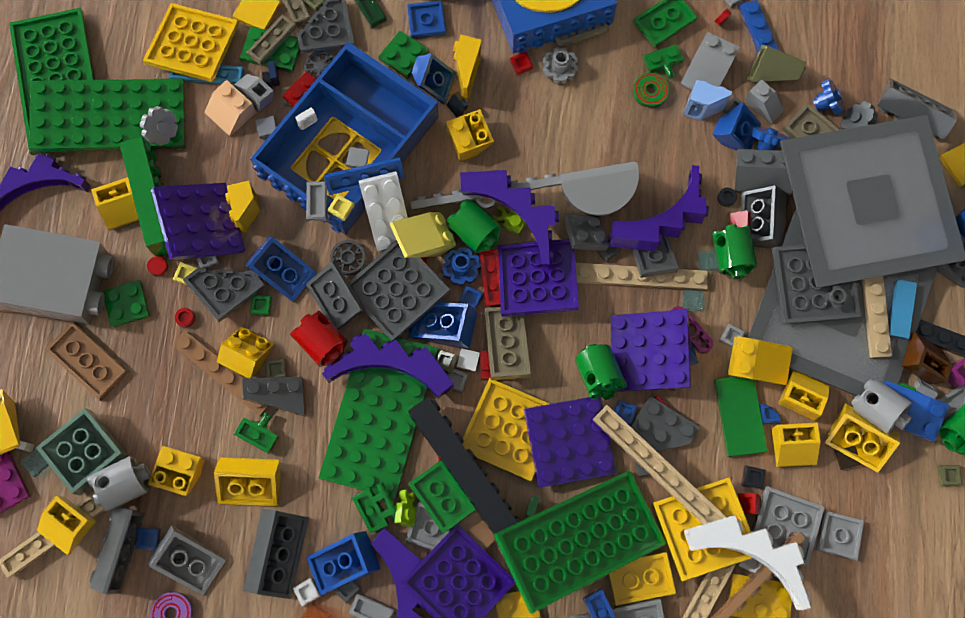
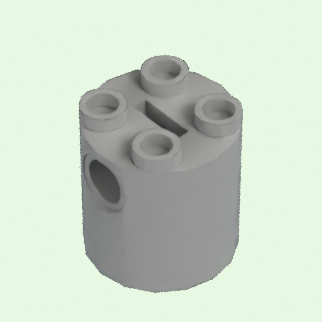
M869 379L863 387L866 390L861 396L858 394L851 403L854 407V412L887 435L893 432L896 427L903 430L912 419L907 414L912 406V402L878 379ZM872 398H879L876 404H870Z
M129 456L87 477L89 485L94 488L95 494H93V499L98 506L102 504L105 511H111L148 493V479L151 478V474L145 463L139 464L133 456Z

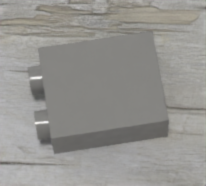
M4 224L0 238V309L90 325L92 314L99 316L103 310L105 295L102 292H98L101 278H110L113 271L114 258L108 255L104 246L98 241Z

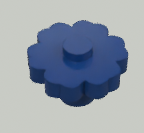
M830 78L823 81V92L813 98L816 109L820 112L831 108L837 116L844 113L843 96L840 90L837 89Z
M754 127L752 131V136L759 140L758 150H776L778 145L781 146L780 141L787 140L789 137L778 133V130L772 128Z
M460 247L458 251L450 250L445 255V263L442 265L445 278H451V283L458 286H463L465 282L472 284L478 278V270L481 268L479 257L472 255V250Z

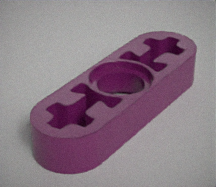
M676 306L672 310H682L684 308ZM689 314V325L694 326L696 329L694 335H689L690 341L698 353L706 354L713 348V340ZM700 333L701 336L699 337V339L694 341L693 339L696 338ZM700 340L708 343L706 347L701 348L699 346L701 344Z

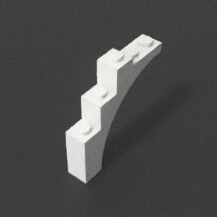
M730 516L684 530L690 551L703 548H725L753 557L765 565L782 582L797 610L811 608L809 604L811 602L810 595L806 589L804 590L802 584V572L796 566L804 563L802 559L804 558V553L797 542L772 548L773 539L766 529L742 535L743 527L736 516Z

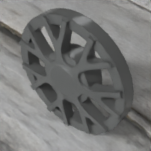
M326 51L314 52L306 59L304 71L310 74L315 71L317 74L314 78L317 79L329 65L327 61L333 60L335 57ZM321 55L326 56L324 60L320 59ZM314 57H316V58L318 59V60L315 61V62H313V61L311 60V59H313ZM308 65H313L314 67L312 69H307Z
M344 240L337 243L331 250L330 262L341 260L343 264L339 267L342 268L343 274L352 275L362 269L366 256L364 249L359 243L352 240ZM347 244L348 249L342 251L341 246ZM353 245L358 247L355 252L351 250ZM335 251L341 253L340 257L334 256ZM362 254V259H356L355 255ZM354 262L359 264L356 269L352 266ZM345 265L349 266V271H343Z

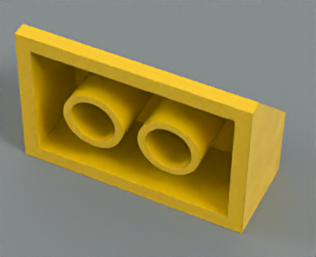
M845 403L834 419L824 443L878 473L900 444V434L894 430L887 435L854 412L852 406ZM855 446L858 455L844 448Z
M219 457L214 471L217 503L278 506L281 478L280 460Z

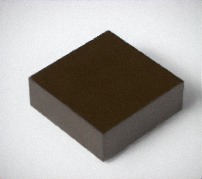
M855 446L844 448L858 455ZM835 450L841 470L861 465L856 460Z

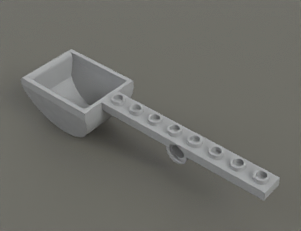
M628 162L560 174L557 177L556 174L544 175L545 179L537 180V177L526 178V182L519 183L518 180L511 181L512 187H508V189L531 188V190L561 185L565 199L575 210L588 216L600 217L618 211L632 198L638 185L639 168L637 162ZM461 190L452 191V195L447 196L444 193L433 194L434 198L426 199V196L416 197L415 201L411 202V208L418 210L459 203L466 199L469 201L477 199L481 207L490 209L495 206L497 201L492 199L489 204H484L481 196L463 195Z

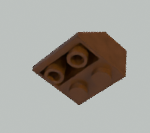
M912 332L901 367L928 384L947 383L953 365L944 351L916 332Z

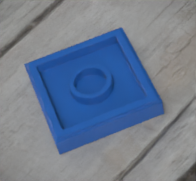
M442 0L407 4L412 39L446 35Z

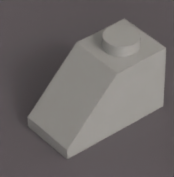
M762 79L749 91L744 100L771 124L784 112L776 91Z

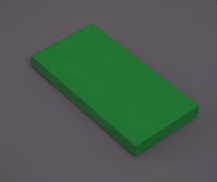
M742 377L715 379L714 384L727 457L768 452L755 380Z

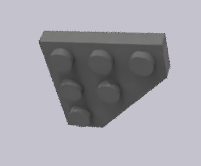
M325 0L323 2V6L319 11L314 13L305 28L301 29L297 34L301 54L342 49L347 42L354 45L346 0Z
M197 268L183 279L185 284L218 322H221L265 288L264 283L253 271L236 272L228 269L207 270L206 268Z
M652 396L647 398L630 426L656 451L689 445L700 429L699 426Z

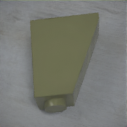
M762 45L747 79L753 82H759L761 79L764 82L799 80V77L805 72L807 62L769 46Z

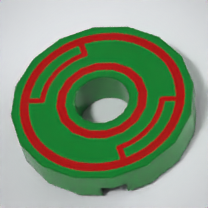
M649 72L642 74L633 85L635 100L642 106H648V108L661 106L669 95L667 81L657 73ZM652 87L656 92L650 94L646 91V88Z

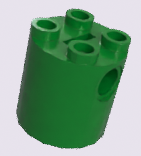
M464 200L460 205L461 209L456 214H451L447 219L449 229L454 231L475 253L491 250L499 241L502 225L489 213L481 209L476 201Z
M736 224L726 226V230L713 232L712 239L720 275H732V279H741L747 277L752 270L758 267L749 226L737 228Z
M588 345L575 358V364L590 399H596L600 396L604 400L611 399L615 396V392L627 386L610 345Z
M965 404L942 423L938 432L943 445L948 450L965 456Z

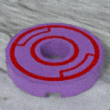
M168 592L158 597L150 611V618H168L167 610L170 607L175 608L177 611L175 618H192L193 615L190 600L185 595L177 592Z

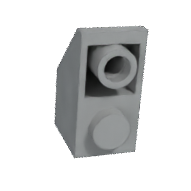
M246 74L234 84V87L250 100L259 111L273 101V90L259 77Z

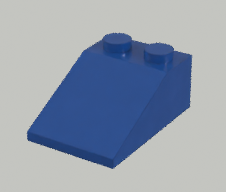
M272 236L267 237L245 264L247 268L292 302L306 287V283L317 273Z
M439 302L411 327L409 337L451 347L470 348L478 312L469 304Z
M885 380L884 384L912 402V406L907 413L912 419L903 430L934 442L949 405Z
M367 531L353 533L306 557L320 596L381 569ZM346 574L349 576L348 578L340 581Z

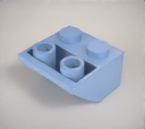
M696 80L683 115L701 121L723 111L732 91L727 90L725 87L711 85L707 81Z

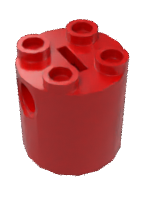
M320 310L312 316L310 314L305 315L300 321L302 324L290 333L291 337L319 367L337 363L344 354L343 350L348 340Z

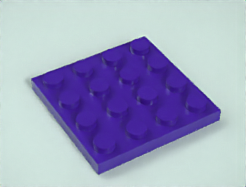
M226 183L152 187L151 193L170 260L239 254L245 251L239 227L236 228L235 223L230 218L229 211L232 209L230 204L227 203L225 193H228Z
M569 239L549 242V249H553V261H550V266H542L537 242L498 245L502 317L579 310L575 251L572 249Z
M687 309L611 315V349L627 383L624 389L617 392L691 388L689 311Z
M601 396L596 399L588 397L523 409L538 488L616 474L609 435L593 421L594 417L603 409Z
M457 524L410 572L400 585L433 618H484L515 584V580Z

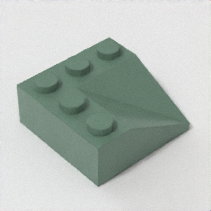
M87 408L80 411L36 447L72 494L80 496L91 487L87 480L88 476L129 456L97 415Z

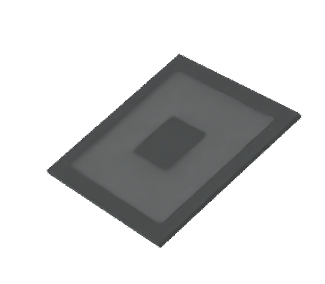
M928 115L780 141L816 288L965 261L963 243Z
M797 211L793 214L781 247L806 245ZM929 267L883 276L888 325L895 281L901 279L917 283L909 339L905 340L890 336L891 357L870 358L862 280L856 281L861 317L782 324L775 268L772 270L747 338L793 347L789 369L855 396L858 394L862 395L866 390L863 387L869 379H878L883 383L886 380L898 385L903 371L901 366L912 332L917 330L938 268ZM872 398L870 402L876 404L878 398Z

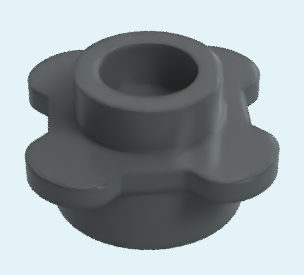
M838 285L833 286L832 290L825 294V299L830 301L836 309L840 308L841 304L849 298L848 294Z

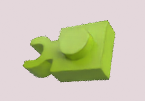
M498 207L497 212L501 213L502 216L497 217L493 215V218L498 223H504L502 228L519 236L526 223L513 210L507 214L504 208Z
M407 489L401 490L399 493L401 502L397 503L395 523L411 528L415 524L416 507L412 506V503L415 501V493H408Z

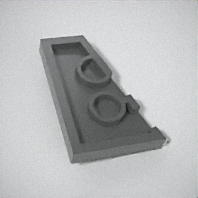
M302 377L242 378L243 400L304 416Z

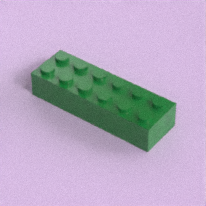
M142 137L121 142L119 145L145 245L155 256H166L168 252L151 193L152 187L164 186L160 181V177H162L159 166H156L155 162L158 160L156 152L151 149L149 142L146 143Z

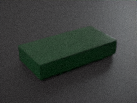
M354 0L371 29L387 21L376 0Z
M532 496L530 498L525 518L535 515L540 500L539 497Z

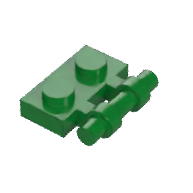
M383 482L376 485L379 491L377 494H374L372 488H369L352 497L370 533L389 524L387 517L390 515L395 521L397 504H394L390 496L391 492L389 488L385 487ZM381 499L384 500L387 506L385 510L381 508L378 502Z

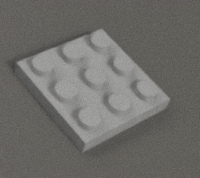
M766 486L760 502V514L756 515L752 532L766 529L773 539L772 548L781 546L793 533L800 532L805 537L801 542L803 544L801 548L804 553V558H802L803 564L809 565L825 507Z

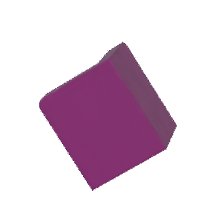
M965 358L952 364L948 383L954 389L965 385V368L962 366L965 364Z

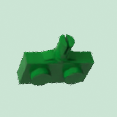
M676 44L643 55V61L650 73L665 71L668 79L675 76L672 67L682 63L684 59Z
M264 413L259 423L243 418L233 434L268 454L279 436L270 432L266 427L272 416Z

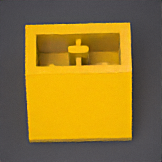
M480 109L446 121V131L459 162L476 157L494 143Z
M128 177L91 189L96 207L108 230L139 221Z
M249 180L228 185V193H225L227 203L230 204L232 209L229 211L230 218L235 223L236 228L239 227L242 233L247 232L261 211L257 193Z
M241 326L221 344L217 363L246 378H252L260 371L274 347V343Z
M792 370L778 404L815 421L822 415L827 403L829 386Z
M818 423L783 424L772 428L776 467L817 465L821 443Z
M162 446L148 485L188 496L200 478L206 459Z
M55 496L42 512L37 532L65 554L70 555L96 521L66 497Z

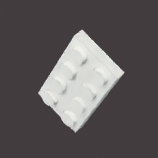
M396 171L359 180L377 251L387 249L397 240L390 223L408 218Z

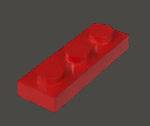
M498 249L479 253L486 307L501 306Z

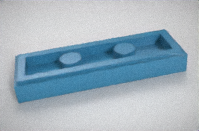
M901 279L895 281L889 321V334L892 337L909 339L917 283Z

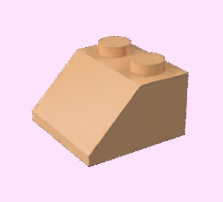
M226 80L213 92L204 113L231 137L257 112L252 102Z

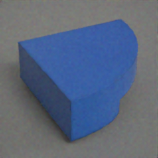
M759 404L762 424L782 422L780 415L773 408L766 404Z

